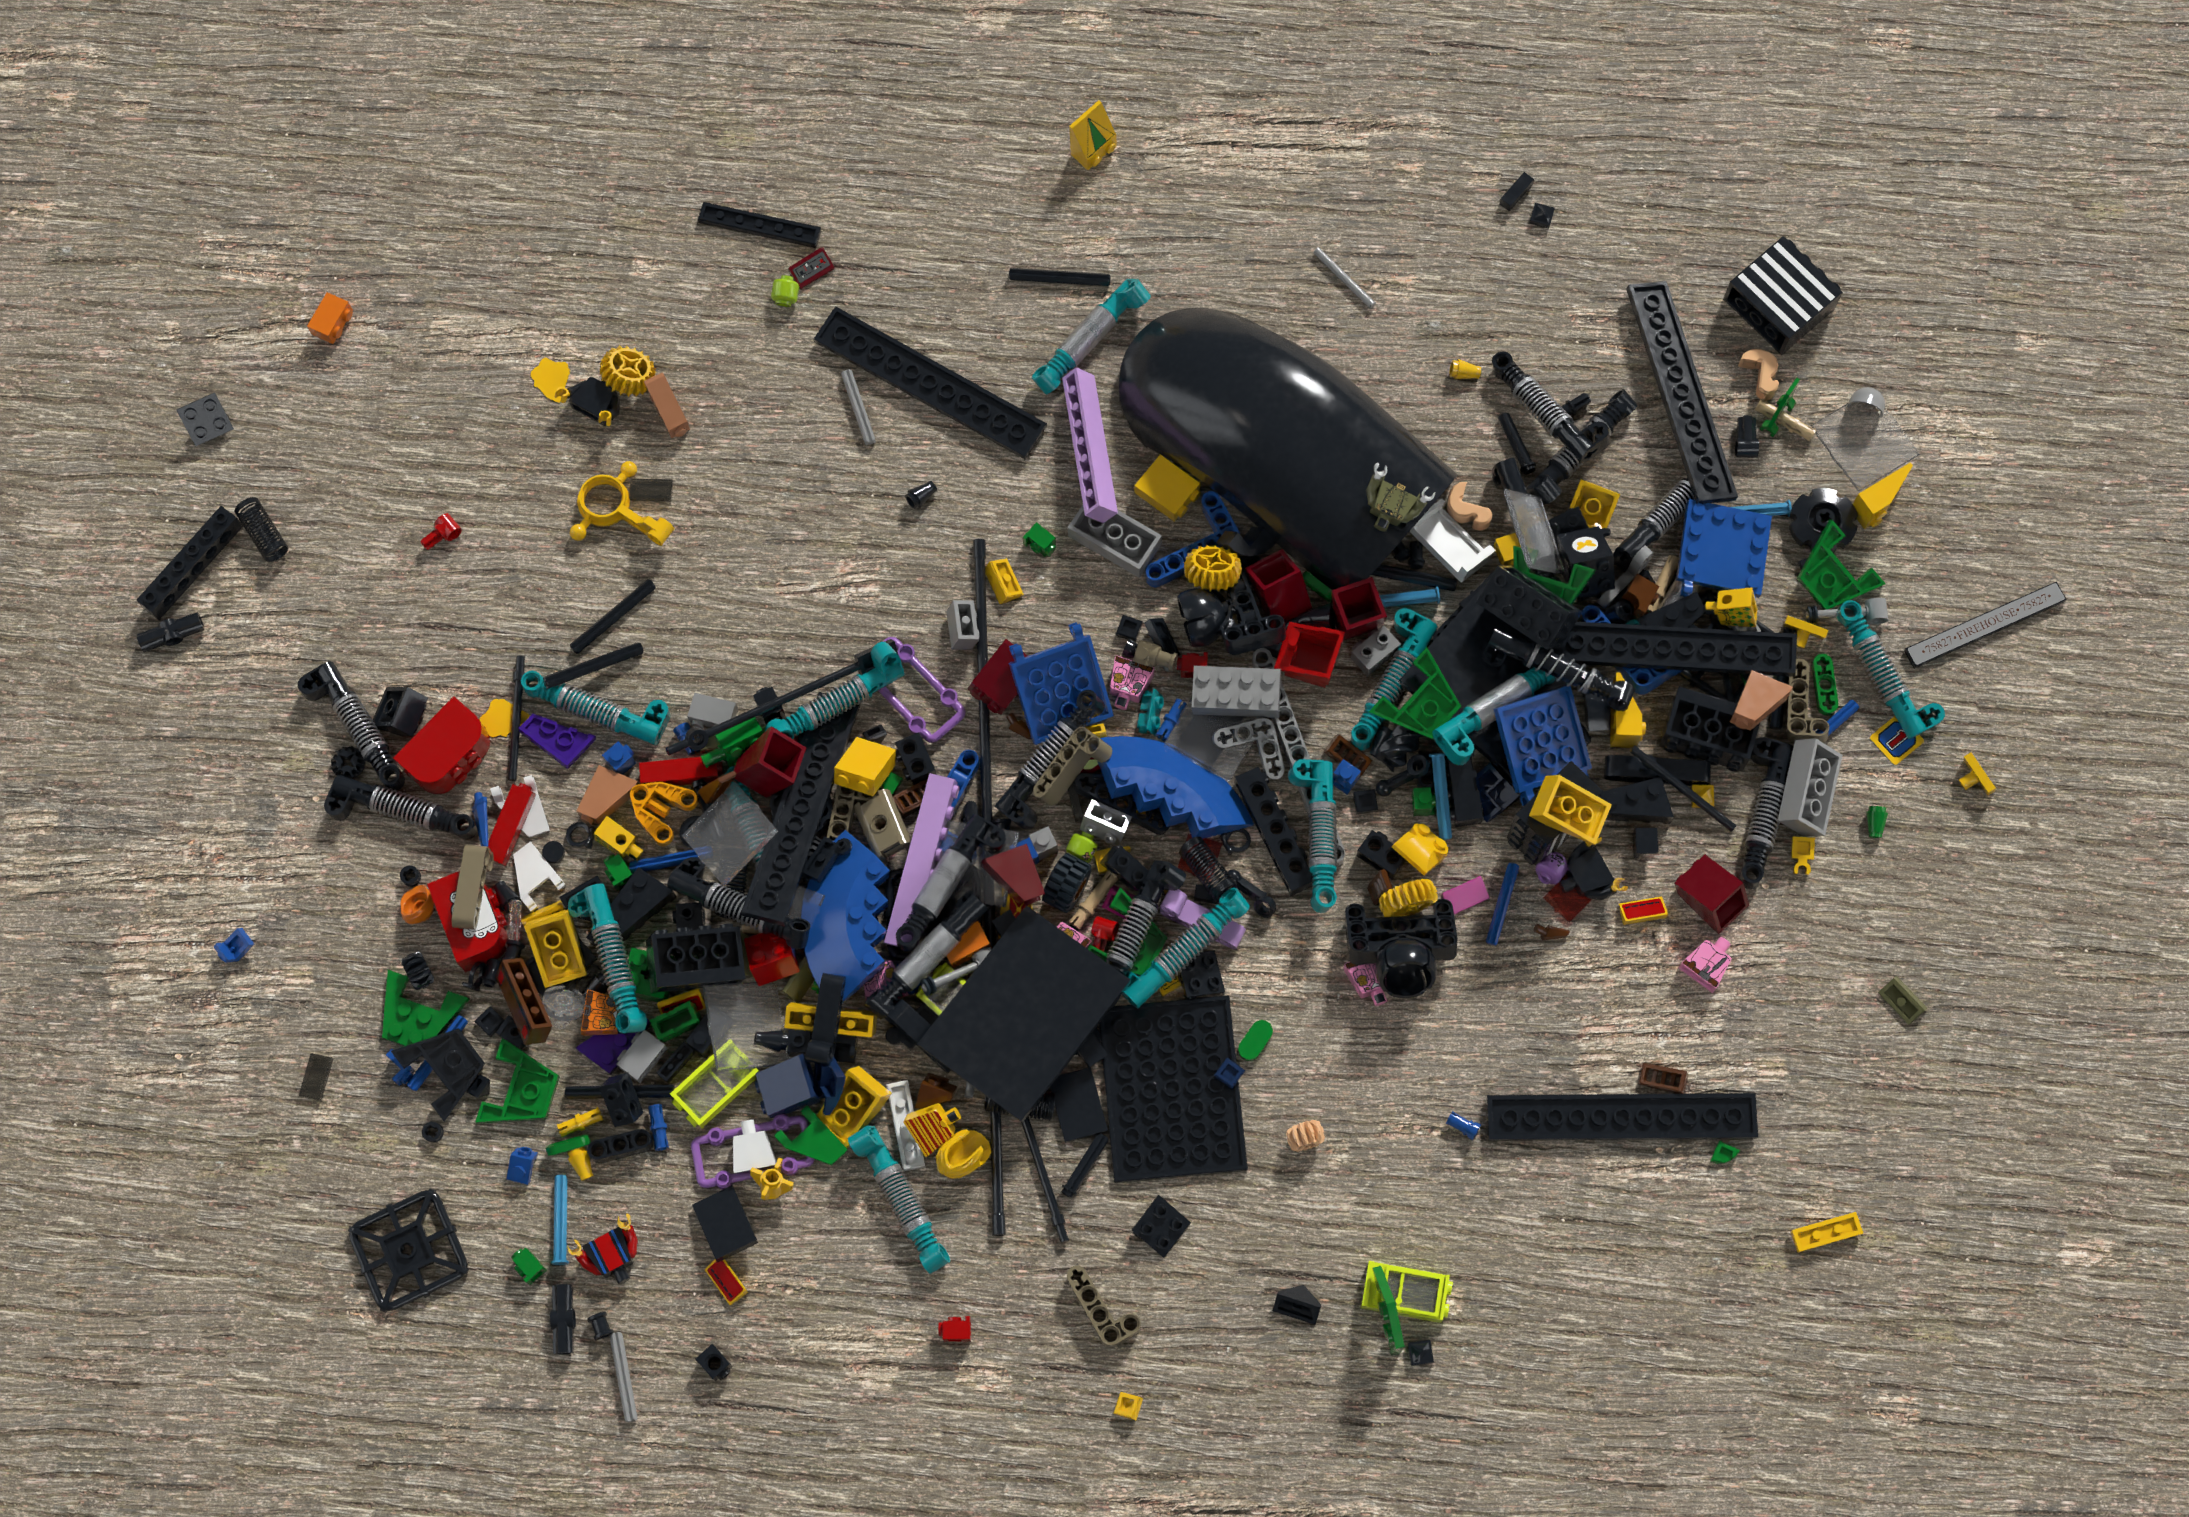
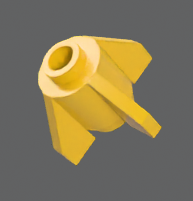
M778 1158L774 1169H768L763 1174L761 1170L751 1168L750 1176L760 1186L761 1199H776L782 1194L792 1191L794 1182L783 1179L780 1173L783 1159Z

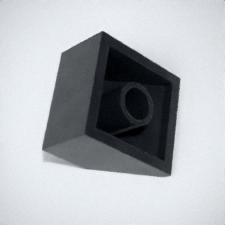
M386 687L373 722L380 730L402 737H412L418 729L421 715L426 710L428 697L409 687Z

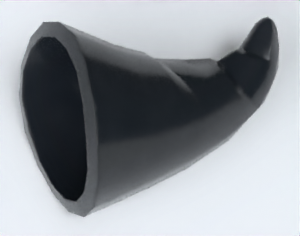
M1331 603L1304 612L1285 624L1286 630L1289 622L1336 630Z

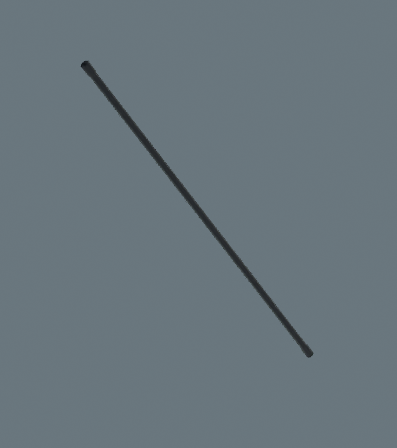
M981 538L973 540L977 629L979 630V641L977 642L978 673L988 662L985 573L986 540ZM978 700L982 817L993 823L990 712L987 704L982 700ZM988 830V832L982 840L985 841L986 838L991 835L990 830ZM983 849V860L994 856L993 853ZM983 869L984 904L989 908L984 913L985 934L993 948L996 944V929L991 923L995 919L994 879ZM994 1109V1112L990 1113L992 1236H1005L1001 1114L999 1110L995 1113Z

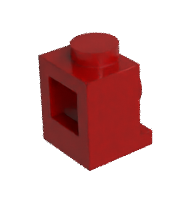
M1204 652L1203 656H1199L1197 653H1187L1182 655V658L1178 657L1177 670H1181V678H1193L1194 666H1207L1208 652Z
M965 1316V1321H961V1317H948V1321L939 1322V1336H943L944 1342H971V1317Z

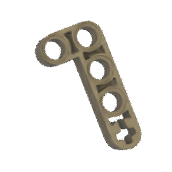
M1796 659L1795 677H1789L1788 685L1793 688L1787 702L1786 737L1791 743H1795V740L1815 738L1825 743L1829 733L1828 722L1821 718H1808L1810 667L1804 659ZM1797 671H1801V678H1797ZM1799 689L1803 692L1798 694L1794 690ZM1800 709L1802 710V712L1795 713L1793 710ZM1798 728L1801 730V732L1796 733L1793 732L1792 729ZM1819 729L1822 730L1824 733L1817 734L1814 732V730Z
M1085 727L1077 728L1033 788V794L1050 806L1057 804L1091 757L1101 763L1109 760L1112 755L1111 746Z
M838 785L827 838L834 841L838 837L834 835V831L838 828H843L851 833L855 813L854 805L858 802L861 804L868 802L878 796V792L871 798H865L863 796L864 793L855 790L851 794L845 795L842 792L846 787ZM841 808L849 809L845 815L838 814V811Z
M466 844L464 847L452 914L453 928L472 930L477 928L487 871L491 872L494 861L493 852L487 846Z
M1076 1265L1068 1270V1283L1104 1346L1114 1348L1139 1333L1141 1322L1135 1314L1129 1313L1114 1321L1083 1267ZM1075 1272L1078 1275L1083 1274L1081 1281L1084 1286L1079 1291H1077L1080 1288L1078 1281H1072L1074 1278L1073 1273ZM1087 1291H1091L1094 1293L1095 1298L1092 1302H1085L1082 1299V1295ZM1097 1311L1104 1312L1106 1314L1105 1320L1103 1322L1095 1321L1093 1319L1094 1313ZM1129 1319L1137 1323L1136 1329L1128 1331L1124 1327V1323ZM1114 1331L1117 1334V1339L1114 1342H1108L1104 1338L1105 1333Z

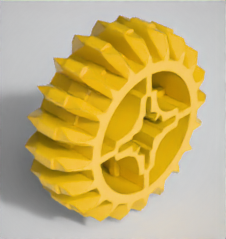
M619 345L616 349L612 347L609 352L607 351L600 362L599 374L602 377L601 380L606 382V387H612V392L617 390L620 395L625 393L628 397L631 394L637 397L639 393L644 395L647 391L644 381L655 376L656 368L654 367V362L649 361V356L643 355V351L638 352L636 348L629 349L628 346L622 348Z
M1206 545L1204 548L1198 546V549H1192L1191 553L1187 554L1186 561L1184 562L1185 577L1188 578V582L1194 583V587L1200 586L1202 590L1206 588L1210 591L1212 589L1220 591V589L1227 590L1228 587H1234V584L1238 583L1242 571L1240 558L1237 557V554L1232 553L1229 549L1225 550L1223 547H1216V545L1214 547Z
M1417 879L1402 883L1383 893L1379 898L1380 910L1383 912L1384 917L1414 915L1436 903L1438 900L1437 889L1429 879Z

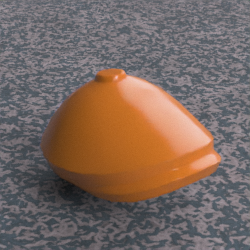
M418 885L412 888L401 898V916L406 923H423L432 916L434 902L429 889L425 885Z

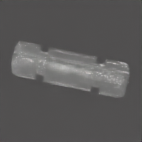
M511 900L509 903V932L507 933V939L520 940V910H522V902L520 900Z

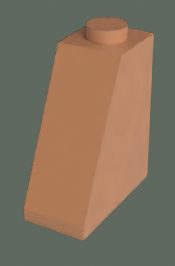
M663 372L644 381L650 399L671 439L683 436L690 428Z
M1752 670L1730 722L1741 729L1752 730L1787 700L1793 687Z
M598 765L576 810L581 817L580 820L590 825L592 823L600 825L606 816L609 817L630 799V791L635 785L639 784L638 781Z

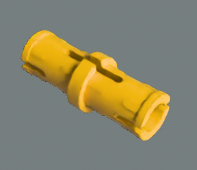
M599 1107L582 1115L576 1114L574 1118L557 1124V1128L561 1130L559 1131L561 1137H564L577 1130L583 1131L586 1129L585 1127L604 1119Z

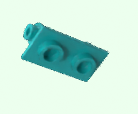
M1153 689V692L1145 691V694L1142 695L1140 710L1147 711V714L1139 713L1137 724L1139 733L1146 734L1149 731L1152 735L1156 736L1157 729L1160 727V712L1164 706V698L1156 689Z

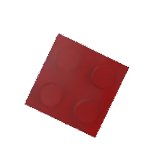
M760 933L744 939L750 971L758 986L800 972L796 951L794 948L789 947L783 938L771 933Z

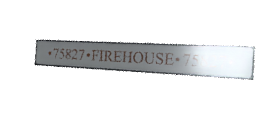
M2056 581L1905 648L1904 652L1915 669L2060 605L2067 599Z

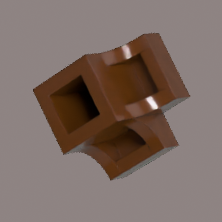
M1636 574L1631 579L1622 598L1631 603L1633 607L1632 615L1637 618L1642 617L1646 613L1649 605H1654L1659 596L1656 592L1660 587L1639 574Z
M928 1073L921 1083L915 1108L923 1109L937 1103L942 1104L944 1101L951 1102L958 1086L949 1084L948 1078Z

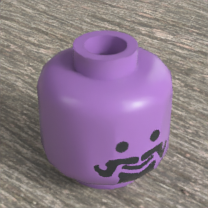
M1558 852L1549 853L1536 865L1535 870L1538 879L1544 884L1559 883L1567 872V860Z

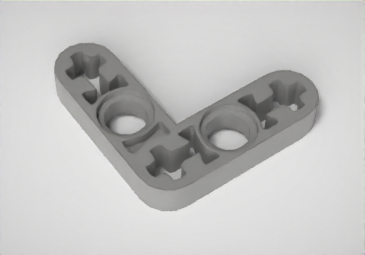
M1646 545L1637 552L1627 571L1615 582V589L1606 591L1599 598L1597 603L1601 607L1607 609L1616 600L1615 597L1630 583L1631 579L1643 569H1646L1653 555V552Z
M1261 718L1221 728L1213 733V744L1219 748L1256 740L1263 771L1269 779H1279L1283 776L1284 764L1275 728L1270 719ZM1261 722L1269 726L1266 734L1263 731L1254 732L1256 737H1253L1251 724H1253V728L1260 727L1262 725ZM1245 727L1248 729L1249 735L1246 739L1238 737L1237 732L1239 728ZM1230 729H1233V737L1236 742H1233V738L1226 739L1225 744L1217 740L1221 732L1223 735L1232 734ZM1266 743L1273 744V754L1267 755L1264 753L1263 747ZM1277 756V760H1273L1275 767H1279V771L1274 776L1273 773H1269V769L1272 768L1271 761L1266 763V759Z

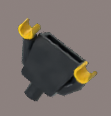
M589 377L587 380L569 388L558 387L556 390L555 398L561 396L562 403L569 399L572 409L603 426H610L611 421L620 413V399L616 390L612 392L611 386L606 387L605 381H599L594 377Z
M1602 837L1598 838L1596 844L1602 841ZM1582 841L1573 850L1567 860L1566 874L1568 878L1559 882L1560 888L1564 893L1575 889L1579 897L1585 896L1588 899L1604 900L1616 894L1617 890L1624 892L1628 889V886L1619 887L1620 882L1625 879H1614L1596 846L1592 847L1593 844Z

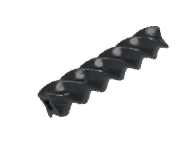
M1398 725L1392 731L1390 737L1379 747L1376 759L1394 772L1395 767L1406 765L1408 752L1419 749V737H1423V735Z

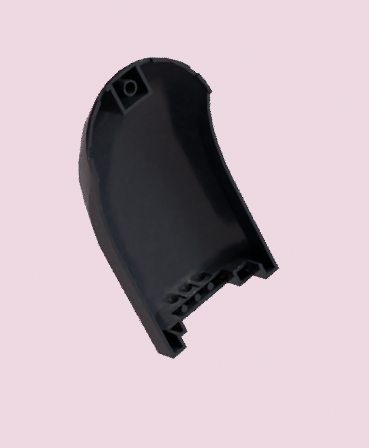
M1186 308L1166 313L1151 321L1136 335L1123 357L1118 381L1119 402L1123 416L1125 415L1130 425L1129 428L1146 448L1149 447L1170 459L1204 482L1243 513L1256 526L1265 528L1282 549L1331 590L1368 579L1458 476L1457 473L1340 371L1300 345L1241 316L1209 308ZM1376 463H1379L1378 472H1382L1386 465V477L1420 493L1419 497H1422V491L1425 487H1428L1425 491L1427 497L1432 496L1435 492L1434 498L1431 501H1426L1427 505L1417 517L1407 523L1400 522L1397 526L1390 523L1385 532L1374 527L1378 517L1370 513L1371 507L1367 500L1366 490L1372 475H1375L1374 465Z

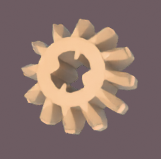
M1311 1120L1289 1128L1286 1135L1291 1150L1297 1152L1305 1151L1323 1143L1325 1139L1323 1126H1321L1320 1121Z

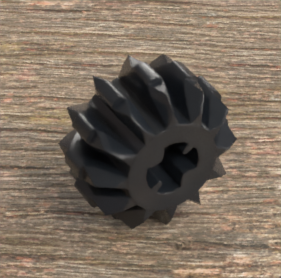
M419 951L411 953L402 959L403 968L414 989H424L434 983V977L422 953Z

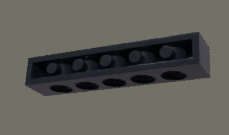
M220 506L137 598L136 601L142 608L157 620H160L241 530L243 525L238 518Z
M1256 767L1236 776L1234 783L1290 897L1311 888L1313 877L1305 861L1307 859L1306 853L1302 847H1298L1296 840H1298L1293 828L1289 829L1286 823L1288 821L1287 815L1283 809H1279L1277 802H1279L1275 791H1270L1267 785L1269 779L1264 771L1261 772L1259 767ZM1260 789L1263 791V795L1254 796L1252 791ZM1263 808H1270L1273 813L1271 815H1264L1261 810ZM1272 827H1279L1282 829V832L1280 834H1273L1270 829ZM1286 845L1292 851L1290 853H1283L1280 848ZM1296 864L1300 866L1301 871L1295 873L1289 867Z

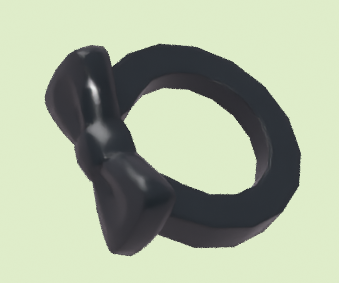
M583 822L573 823L566 831V840L575 848L585 846L587 849H592L594 832L597 829L594 826L589 827ZM576 828H584L589 834L586 840L579 843L573 842L571 836Z
M1244 828L1227 832L1226 835L1224 833L1220 835V839L1229 856L1233 852L1241 853L1246 851L1251 843L1250 834ZM1236 832H1240L1246 837L1245 845L1239 848L1229 846L1227 842L1230 836Z
M476 962L469 973L468 983L462 982V986L479 992L480 985L482 984L480 979L484 976L486 965L483 962ZM480 967L479 976L474 982L475 971Z

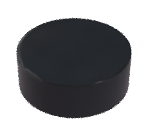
M550 841L544 845L542 854L547 862L556 864L563 860L565 850L561 843Z

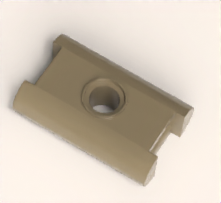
M889 789L877 791L879 795L864 804L858 802L854 805L855 813L869 846L883 864L889 862L888 857L905 848L909 851L911 838Z

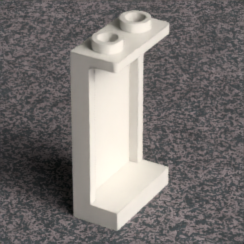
M1440 499L1430 507L1410 532L1462 583L1487 564L1496 550L1491 545L1483 549L1442 508L1445 501Z

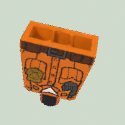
M587 990L581 1035L618 1034L615 1020L619 1012L616 1011L617 1007H615L613 998L609 995Z

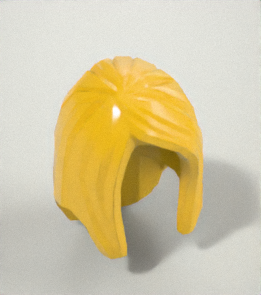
M964 1129L953 1134L949 1140L940 1146L936 1154L937 1170L941 1175L949 1179H957L969 1175L988 1160L992 1153L989 1141L975 1130L968 1131Z

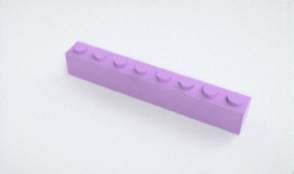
M1076 367L1065 375L1062 380L1085 516L1104 523L1116 515L1118 511L1095 376Z
M929 773L884 943L887 945L898 947L896 944V932L903 923H906L905 920L911 914V906L935 869L936 862L941 860L943 850L940 847L942 840L945 841L947 838L948 819L951 820L954 807H951L953 798L956 799L959 793L958 782L955 779ZM909 934L901 937L903 942H910L913 939Z

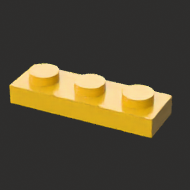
M1853 1212L1791 1230L1790 1233L1797 1253L1862 1235L1863 1230L1857 1213Z

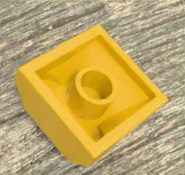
M1581 479L1570 508L1579 506L1589 528L1599 526L1600 529L1607 528L1620 493Z
M1419 823L1414 824L1410 831L1392 845L1396 852L1424 876L1440 864L1448 853L1446 842L1430 831L1427 825Z

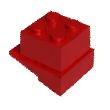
M1289 622L1286 630V639L1282 642L1274 669L1284 671V676L1326 688V685H1329L1345 632Z

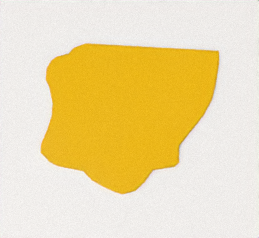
M545 357L531 371L534 387L539 388L547 398L560 403L561 396L555 398V393L558 387L566 386L570 369L566 362H554Z
M494 699L491 701L487 712L479 718L483 726L486 727L490 737H497L499 735L507 737L511 733L513 704L505 699ZM521 710L520 726L531 716Z

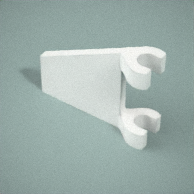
M532 775L524 777L525 785L532 787L531 791L536 794L522 828V831L529 838L550 831L536 782ZM499 786L490 788L495 803L502 809L505 800Z
M531 841L513 854L520 899L532 913L538 906L529 896L531 892L548 879L552 881L559 891L566 885Z

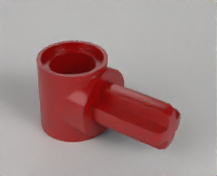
M445 513L434 522L435 530L420 542L426 550H430L443 539L445 541L456 539L461 534L462 528L449 513Z
M1097 916L1091 929V934L1095 937L1093 946L1104 952L1107 942L1115 939L1119 929V922Z

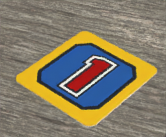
M1895 716L1870 736L1873 743L1894 765H1897L1924 743V739L1920 735L1908 740Z

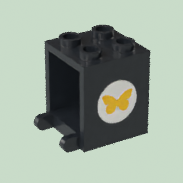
M1599 526L1557 535L1559 570L1566 584L1569 583L1574 564L1596 570L1578 597L1615 589L1614 555L1605 539L1606 536L1611 534L1609 528L1600 529Z

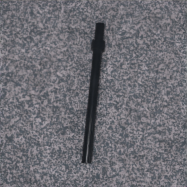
M517 656L516 671L513 672L515 686L508 780L510 781L517 780L520 738L518 728L521 724L523 695L521 678L525 673V656Z
M1635 745L1630 749L1629 752L1642 761L1641 764L1644 767L1656 772L1730 832L1735 829L1736 824L1656 762L1657 759L1652 755H1647Z
M1026 1117L1021 1123L1052 1215L1050 1219L1053 1227H1056L1060 1242L1065 1243L1069 1241L1064 1226L1066 1222L1063 1214H1060L1030 1119Z

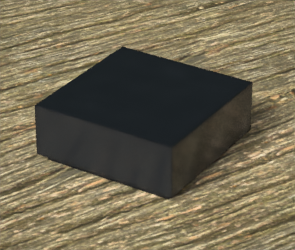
M1122 615L1116 636L1136 642L1143 621Z
M1375 789L1353 792L1356 815L1378 812Z
M490 1006L474 1022L491 1038L498 1031L504 1019Z

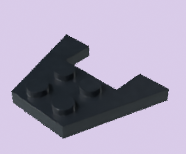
M459 1028L391 1051L403 1069L423 1056L446 1086L448 1091L431 1103V1106L444 1122L485 1065Z

